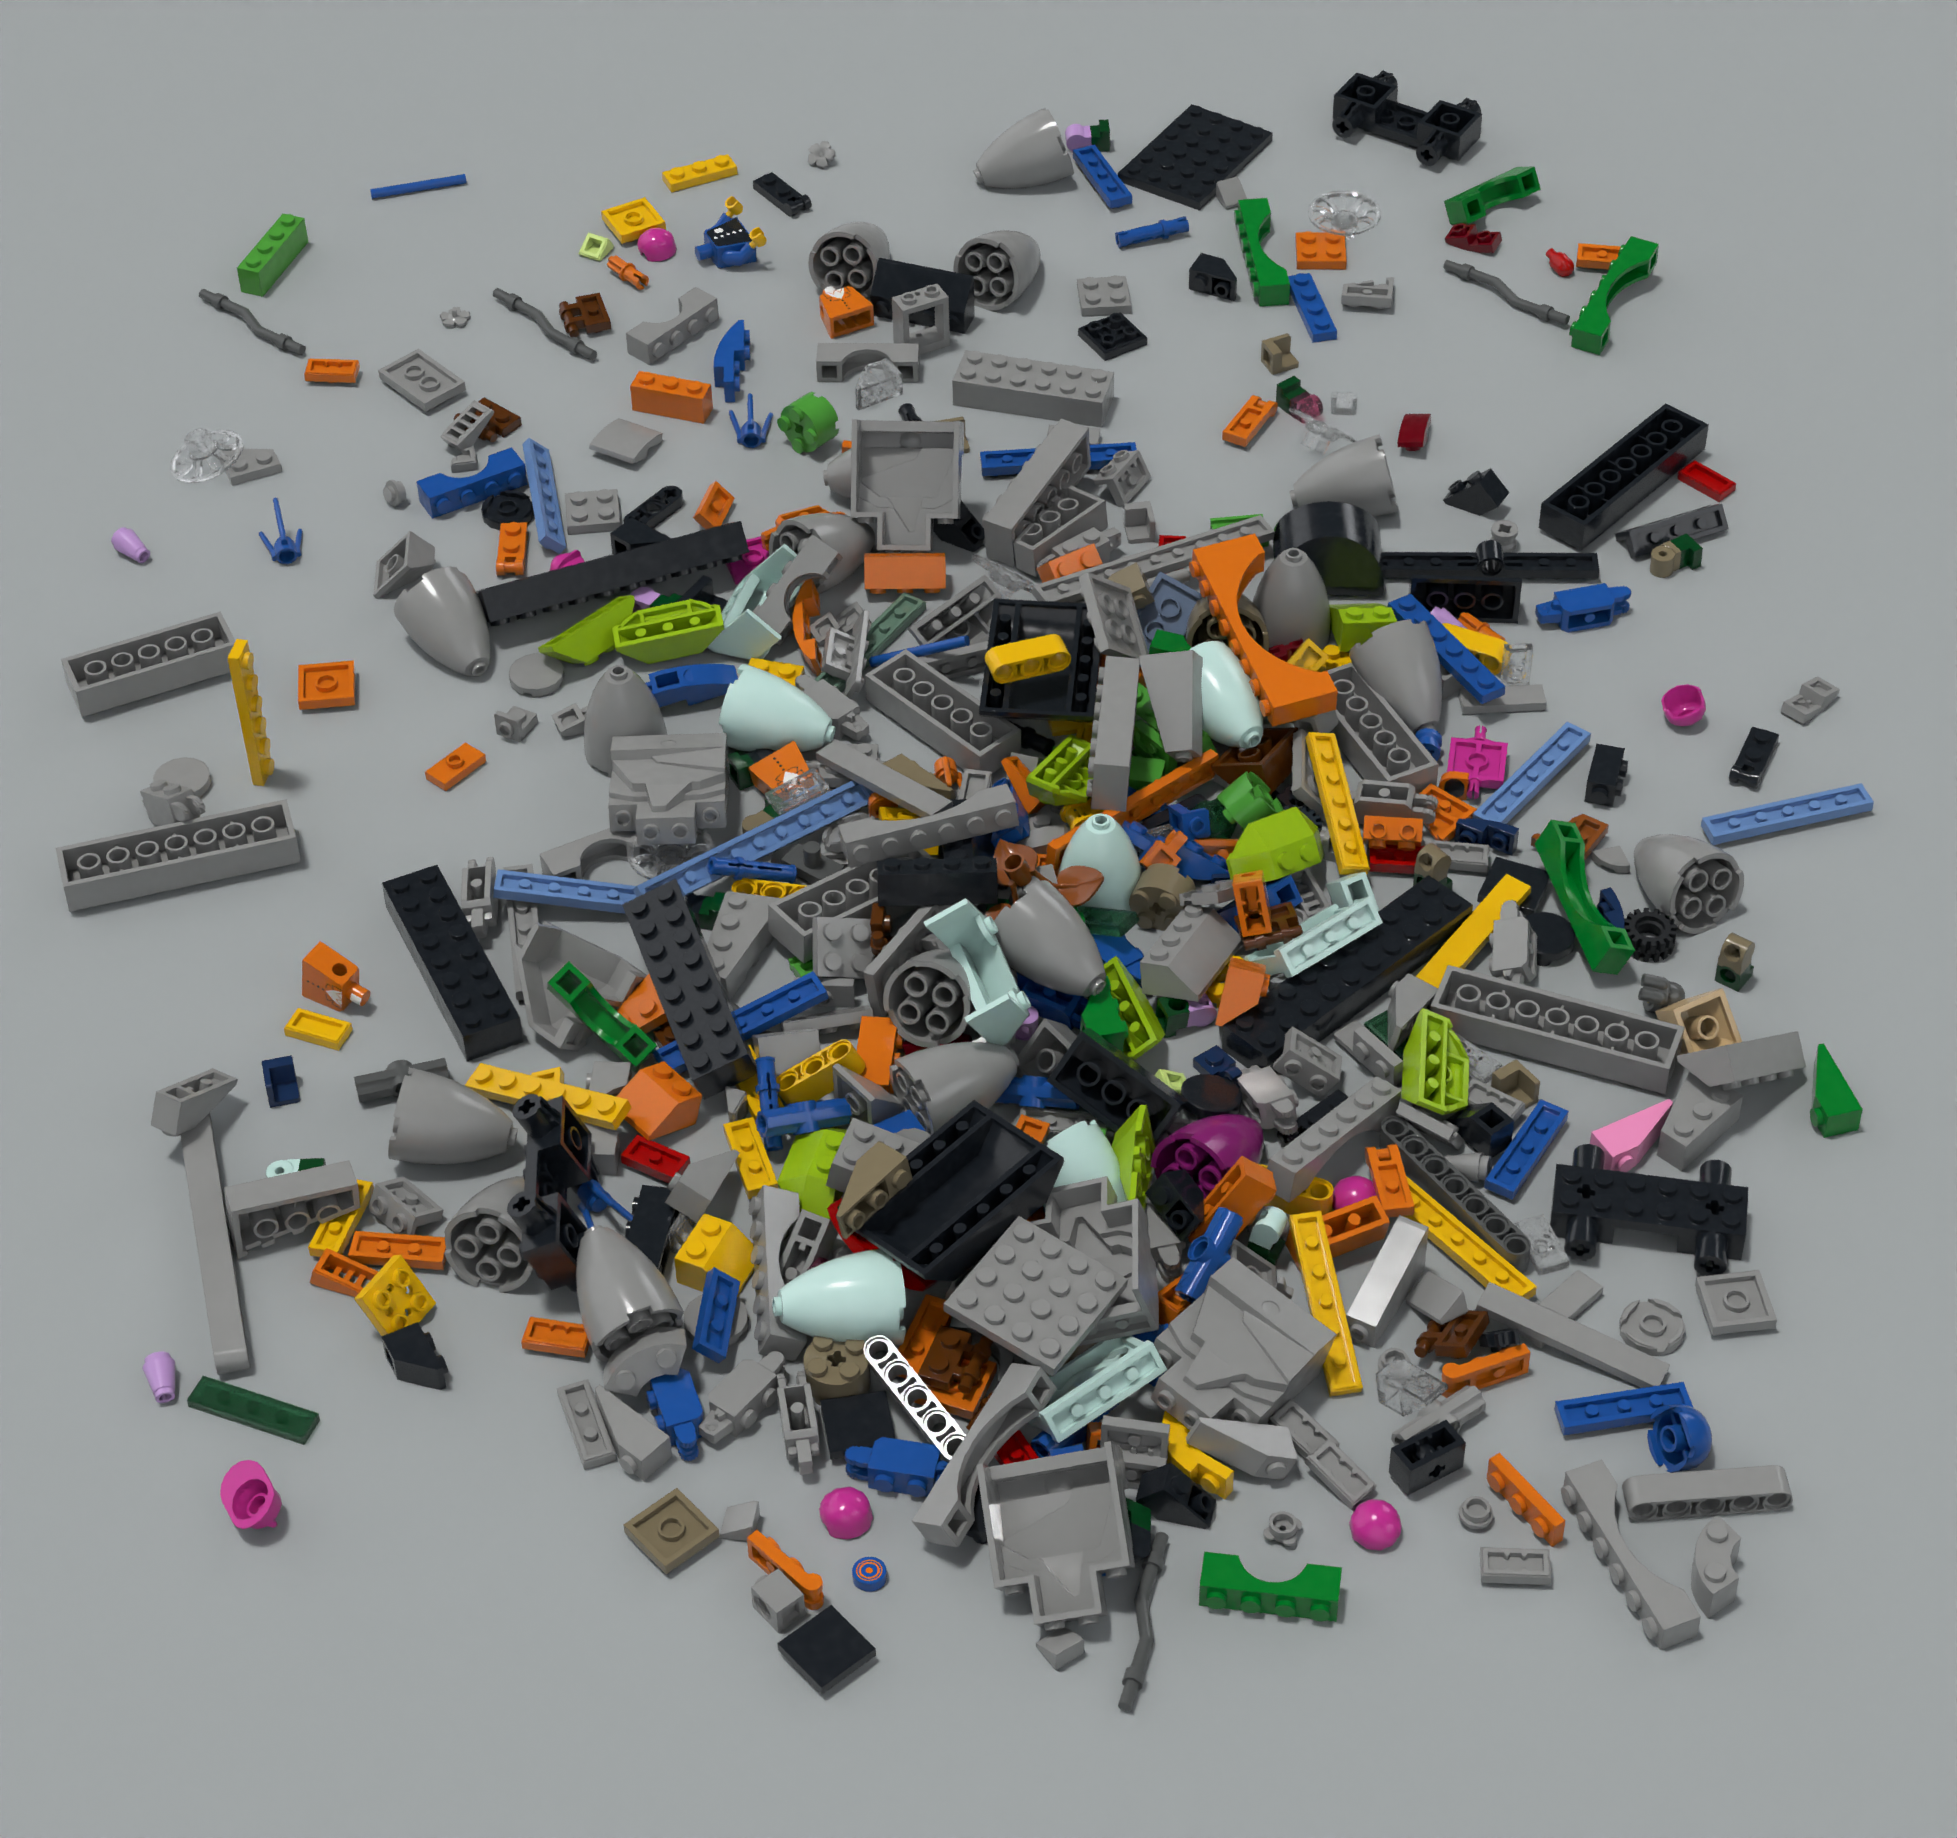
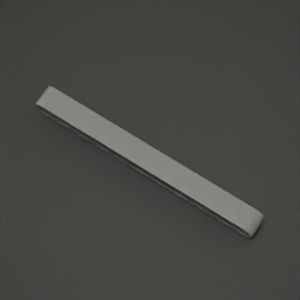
M209 1113L194 1129L182 1133L180 1136L213 1356L217 1374L220 1375L249 1369L250 1360L213 1126Z

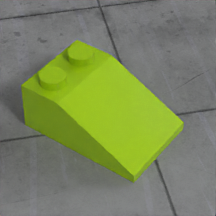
M1379 603L1330 605L1331 630L1340 652H1350L1356 643L1362 645L1369 638L1373 637L1371 632L1398 622L1392 607Z

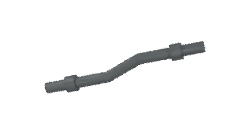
M1446 260L1443 268L1445 270L1459 274L1460 278L1466 280L1473 279L1493 286L1512 306L1536 314L1540 319L1545 321L1553 320L1567 325L1570 320L1569 315L1555 311L1552 306L1546 304L1538 305L1519 298L1500 278L1475 270L1474 266L1466 263L1461 265L1450 260Z
M499 288L493 291V296L504 302L508 308L514 311L519 310L534 318L548 337L565 345L570 352L576 355L581 354L590 360H594L597 357V352L586 346L582 340L576 337L571 338L554 329L542 311L523 302L522 298L514 293L509 294Z
M206 289L200 290V298L211 302L212 306L220 310L226 309L242 316L256 335L275 343L276 347L285 351L291 350L300 355L305 353L306 347L293 341L292 337L283 333L277 334L262 327L248 308L230 301L227 296L221 293L215 294Z
M1164 1532L1156 1533L1150 1553L1144 1558L1142 1563L1144 1571L1134 1598L1140 1639L1131 1666L1126 1668L1122 1679L1124 1688L1118 1707L1123 1711H1130L1132 1709L1136 1693L1142 1688L1146 1677L1144 1669L1154 1641L1148 1600L1156 1576L1161 1573L1165 1562L1163 1554L1169 1536Z

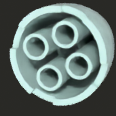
M1220 641L1203 642L1190 648V650H1194L1203 657L1201 682L1202 730L1208 733L1210 739L1231 747L1247 749L1257 746L1263 736V715L1259 707V698L1254 696L1249 683L1251 679L1249 675L1244 673L1239 663V658L1234 655L1225 643Z
M747 664L740 665L737 673L741 675L738 680H735L733 684L730 683L718 723L723 728V733L727 734V747L753 752L756 749H772L777 751L795 741L800 752L824 747L827 742H832L836 727L832 726V719L811 697L784 679Z
M1095 814L1083 822L1072 836L1065 849L1059 873L1071 866H1087L1100 871L1104 876V882L1095 895L1085 904L1078 906L1077 909L1083 912L1085 920L1092 918L1101 925L1110 922L1117 929L1127 925L1128 920L1134 916L1129 906V899L1142 874L1136 850L1122 826L1107 814Z
M1085 1120L1076 1123L1047 1141V1147L1064 1158L1063 1166L1053 1188L1107 1176L1117 1195V1203L1126 1201L1120 1180L1118 1158L1095 1120H1092L1089 1123L1090 1125Z
M881 1249L845 1255L811 1268L779 1289L778 1297H773L772 1299L774 1317L779 1316L781 1323L812 1337L832 1338L833 1341L846 1342L847 1339L864 1340L866 1343L869 1338L882 1335L887 1337L894 1346H900L904 1342L906 1330L905 1326H900V1321L903 1320L904 1316L903 1308H906L902 1268L900 1262L897 1260L893 1261V1258Z

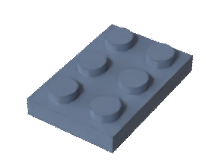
M1161 571L1150 586L1155 602L1137 610L1148 653L1157 629L1186 637L1189 615L1196 602L1202 598L1201 593Z

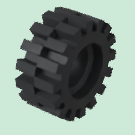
M1644 908L1642 913L1639 909L1634 910V915L1630 912L1627 915V919H1624V929L1635 949L1634 959L1639 960L1640 957H1644L1643 962H1649V958H1653L1654 962H1659L1660 957L1664 960L1668 957V954L1671 955L1677 934V925L1674 924L1675 920L1668 919L1664 913L1660 915L1659 909L1655 908L1654 912H1649V908ZM1640 933H1652L1657 937H1646Z

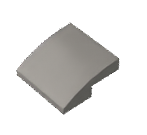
M618 418L597 434L590 443L589 449L634 464L647 458L648 448L661 443L663 433Z
M1103 1415L1100 1448L1104 1447V1442L1108 1441L1122 1448L1129 1488L1138 1489L1142 1474L1167 1464L1170 1424Z

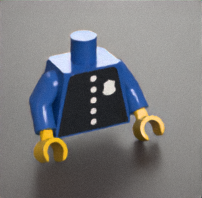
M730 196L725 201L728 211L726 213L723 212L713 227L704 231V244L695 247V255L698 261L711 258L717 268L742 266L743 264L757 262L756 246L762 247L767 241L764 232L759 227L754 228L749 234L737 217L732 218L733 215L742 213L743 206L733 196Z

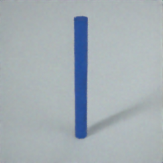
M465 174L375 188L370 189L372 199L466 184L467 182Z
M967 635L907 648V650L917 657L969 646L970 640ZM903 650L872 656L869 658L870 666L872 668L878 667Z

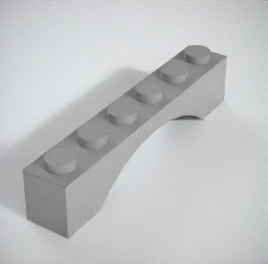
M1003 784L979 790L961 804L927 817L898 821L865 818L838 825L842 850L850 868L1019 826L1016 801L1008 785Z
M1378 1076L1374 1077L1269 1158L1267 1169L1273 1172L1277 1189L1275 1195L1287 1202H1291L1309 1187L1323 1165L1349 1139L1364 1131L1373 1130L1380 1132L1382 1120L1388 1116H1396L1395 1112L1398 1109L1402 1090Z
M763 1185L758 1195L753 1196L749 1204V1215H752L750 1239H753L754 1247L751 1253V1263L754 1264L755 1270L752 1288L756 1292L753 1313L757 1314L754 1338L758 1340V1354L767 1355L770 1351H778L784 1354L785 1360L795 1361L807 1343V1335L781 1323L779 1316L774 1317L772 1299L773 1297H778L779 1289L785 1286L780 1271L779 1250L781 1242L789 1236L800 1215L799 1193Z
M1011 1363L912 1520L913 1524L929 1543L959 1547L975 1521L974 1502L979 1485L976 1464L983 1463L988 1466L997 1451L1014 1433L1026 1423L1039 1416V1412L1046 1407L1057 1389L1041 1366Z
M1601 1459L1566 1471L1564 1485L1561 1488L1562 1498L1565 1504L1571 1506L1575 1511L1581 1530L1587 1532L1591 1537L1597 1556L1603 1558L1607 1563L1613 1582L1616 1585L1620 1584L1625 1593L1629 1608L1633 1612L1636 1611L1639 1615L1647 1637L1653 1638L1660 1650L1697 1637L1701 1616L1684 1589L1674 1586L1650 1572L1626 1546L1618 1530L1615 1517V1499L1618 1484L1603 1460Z

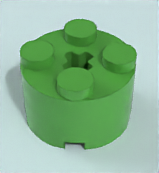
M809 392L784 407L781 417L777 420L778 427L785 433L795 452L799 454L813 452L836 437L839 432V428L836 429L835 425L838 417L833 406L823 396L819 398L814 396V392Z
M1246 771L1217 796L1218 800L1226 808L1223 810L1224 816L1231 824L1237 822L1241 826L1242 832L1248 823L1284 810L1277 798L1272 799L1268 793L1271 789L1266 783L1251 771L1249 773Z

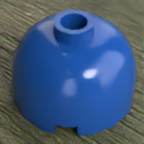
M1681 1404L1665 1405L1655 1410L1650 1420H1655L1653 1430H1648L1647 1439L1649 1450L1657 1465L1662 1466L1664 1463L1668 1469L1666 1471L1670 1473L1682 1472L1698 1467L1708 1457L1712 1446L1711 1428L1705 1416L1695 1408Z

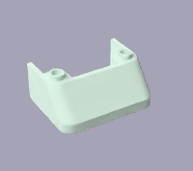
M783 544L741 580L722 611L725 629L707 647L714 653L748 660L751 657L763 659L768 654L771 647L782 636L752 611L756 606L763 604L767 598L766 592L773 583H778L783 576L782 570L790 560L793 561L798 554L786 544ZM804 582L799 584L793 591L789 608L795 604L797 592Z
M965 898L924 921L927 929L949 948L952 957L962 965L967 974L971 1001L976 1011L964 1017L966 1022L989 1043L1006 1045L1029 1016L1028 1008L1031 1007V1003L1024 991H1020L996 938L995 934L998 932V928L991 916L985 917Z

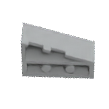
M1689 1071L1661 1129L1657 1156L1680 1171L1686 1169L1738 1122L1743 1095L1733 1089L1723 1091L1722 1085L1709 1087Z

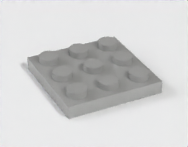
M1089 572L1078 576L1081 584L1080 593L1086 602L1088 609L1087 619L1093 627L1095 634L1094 644L1101 654L1115 657L1139 658L1141 655H1149L1131 589Z

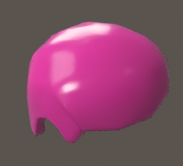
M660 227L646 230L637 241L640 254L643 255L644 253L647 260L651 262L669 259L676 253L677 248L672 233Z
M1689 684L1678 685L1668 690L1661 700L1667 720L1675 726L1693 725L1702 719L1706 711V703L1701 689Z
M1351 1176L1338 1181L1333 1191V1209L1337 1210L1375 1196L1376 1192L1373 1182L1362 1176Z
M851 1486L836 1488L826 1494L820 1503V1518L827 1527L830 1536L840 1539H851L859 1537L869 1530L873 1515L869 1500L862 1491Z
M1370 1499L1359 1504L1349 1521L1353 1540L1370 1550L1381 1551L1392 1546L1401 1533L1402 1526L1397 1510L1384 1500Z

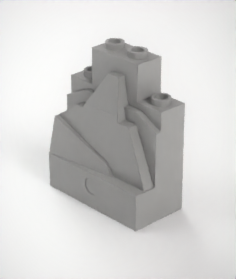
M852 419L851 517H857L858 523H874V517H877V550H884V553H900V550H910V553L933 551L934 518L938 519L937 524H954V519H960L964 422Z
M726 733L612 737L610 750L612 774L608 803L610 832L636 831L637 845L695 844L697 829L726 828L729 797Z
M1107 1176L1053 1188L1045 1206V1219L1031 1221V1223L1128 1279L1127 1288L1079 1346L1159 1330L1156 1263L1150 1253L1148 1218L1139 1199L1117 1203V1195Z
M1232 1257L1210 1276L1204 1293L1172 1320L1168 1328L1156 1337L1154 1346L1167 1371L1159 1377L1151 1400L1189 1430L1192 1429L1199 1417L1222 1420L1226 1418L1231 1421L1267 1424L1271 1416L1291 1398L1294 1399L1318 1377L1337 1334Z
M1108 1441L1104 1442V1447L992 1467L983 1463L976 1464L994 1588L1000 1591L1004 1590L1005 1595L1008 1596L1025 1593V1587L1029 1586L1034 1625L1044 1626L1045 1631L1065 1629L1066 1622L1077 1620L1079 1626L1100 1623L1099 1617L1108 1615L1102 1574L1106 1573V1578H1118L1126 1576L1127 1569L1135 1568L1132 1549L1133 1542L1124 1491L1128 1489L1122 1448Z

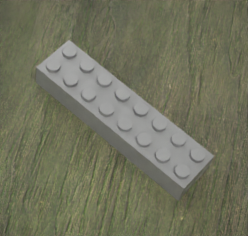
M287 799L56 848L69 912L301 862Z
M1451 965L1447 966L1430 1011L1450 1019L1453 1025L1452 1030L1460 1040L1666 1094L1678 1061L1677 1055H1680L1685 1029V1027Z

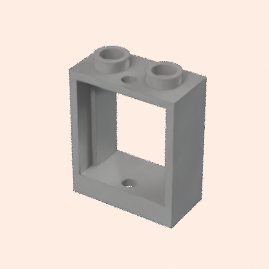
M938 284L928 285L924 288L892 297L894 343H919V355L950 346L949 297ZM935 306V326L909 333V314Z

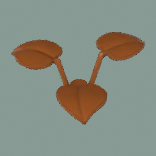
M1001 839L997 844L993 857L997 860V882L1000 886L1011 888L1013 904L1018 900L1016 887L1028 885L1032 880V876H1035L1040 881L1046 880L1050 882L1073 907H1078L1088 902L1104 882L1103 874L1094 868L1071 866L1060 871L1057 876L1058 884L1052 883L1036 870L1038 856L1031 847L1010 843ZM1007 903L997 904L991 907L985 915L987 917L991 916L995 920L1005 906L1011 908V905Z

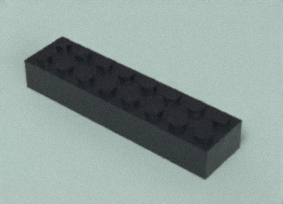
M1665 403L1541 503L1539 528L1583 550L1704 451L1709 424Z
M438 865L382 882L386 908L466 1061L524 1042L520 1016Z
M674 879L622 904L692 1082L702 1094L703 1099L705 1100L724 1091L726 1086L732 1087L757 1075L755 1060L688 898L677 880Z

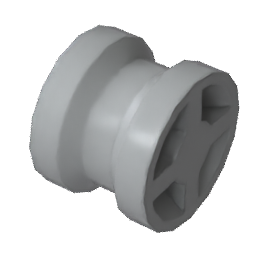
M1500 520L1493 523L1490 540L1499 542L1503 547V552L1514 551L1517 544V525L1508 520Z

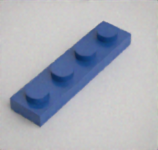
M1095 144L1073 150V159L1110 209L1132 204V194Z
M1299 273L1288 276L1290 295L1312 343L1337 339V329L1311 274Z
M1540 1099L1485 1179L1484 1188L1513 1200L1567 1121L1569 1111Z
M1684 1382L1555 1401L1554 1410L1563 1436L1654 1422L1655 1420H1650L1658 1407L1673 1404L1693 1407Z

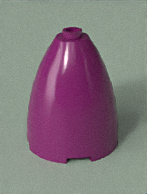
M1222 1114L1194 1121L1178 1129L1156 1146L1151 1158V1167L1154 1168L1157 1179L1163 1172L1186 1169L1204 1193L1205 1199L1241 1156L1260 1164L1264 1147L1262 1127L1255 1119L1238 1114Z

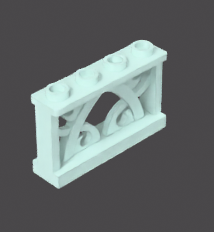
M1370 896L1363 897L1348 907L1339 908L1337 904H1333L1300 923L1299 925H1301L1303 934L1286 944L1279 942L1267 945V949L1257 951L1256 949L1246 955L1245 960L1266 965L1265 974L1270 976L1284 973L1286 978L1293 977L1383 922Z
M1130 1335L1098 1342L1062 1366L1054 1377L1049 1375L1057 1389L1046 1407L1039 1412V1416L1029 1421L1028 1424L1037 1426L1050 1434L1054 1441L1060 1443L1167 1371V1368L1153 1342L1149 1340L1143 1342Z

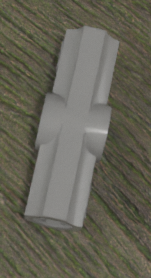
M1466 1385L1441 1402L1437 1399L1429 1401L1420 1409L1415 1419L1392 1433V1442L1396 1446L1444 1420H1447L1458 1433L1462 1424L1485 1410L1486 1402L1482 1397L1481 1391L1474 1385Z

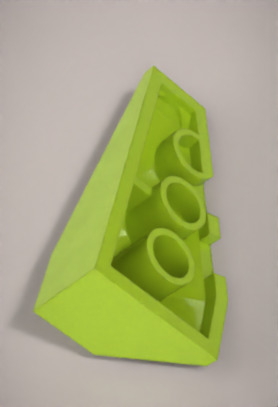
M1147 1104L1140 1105L1118 1129L1112 1144V1148L1119 1161L1120 1180L1126 1201L1139 1199L1144 1211L1148 1199L1145 1192L1151 1186L1154 1168L1151 1167V1158L1155 1150Z

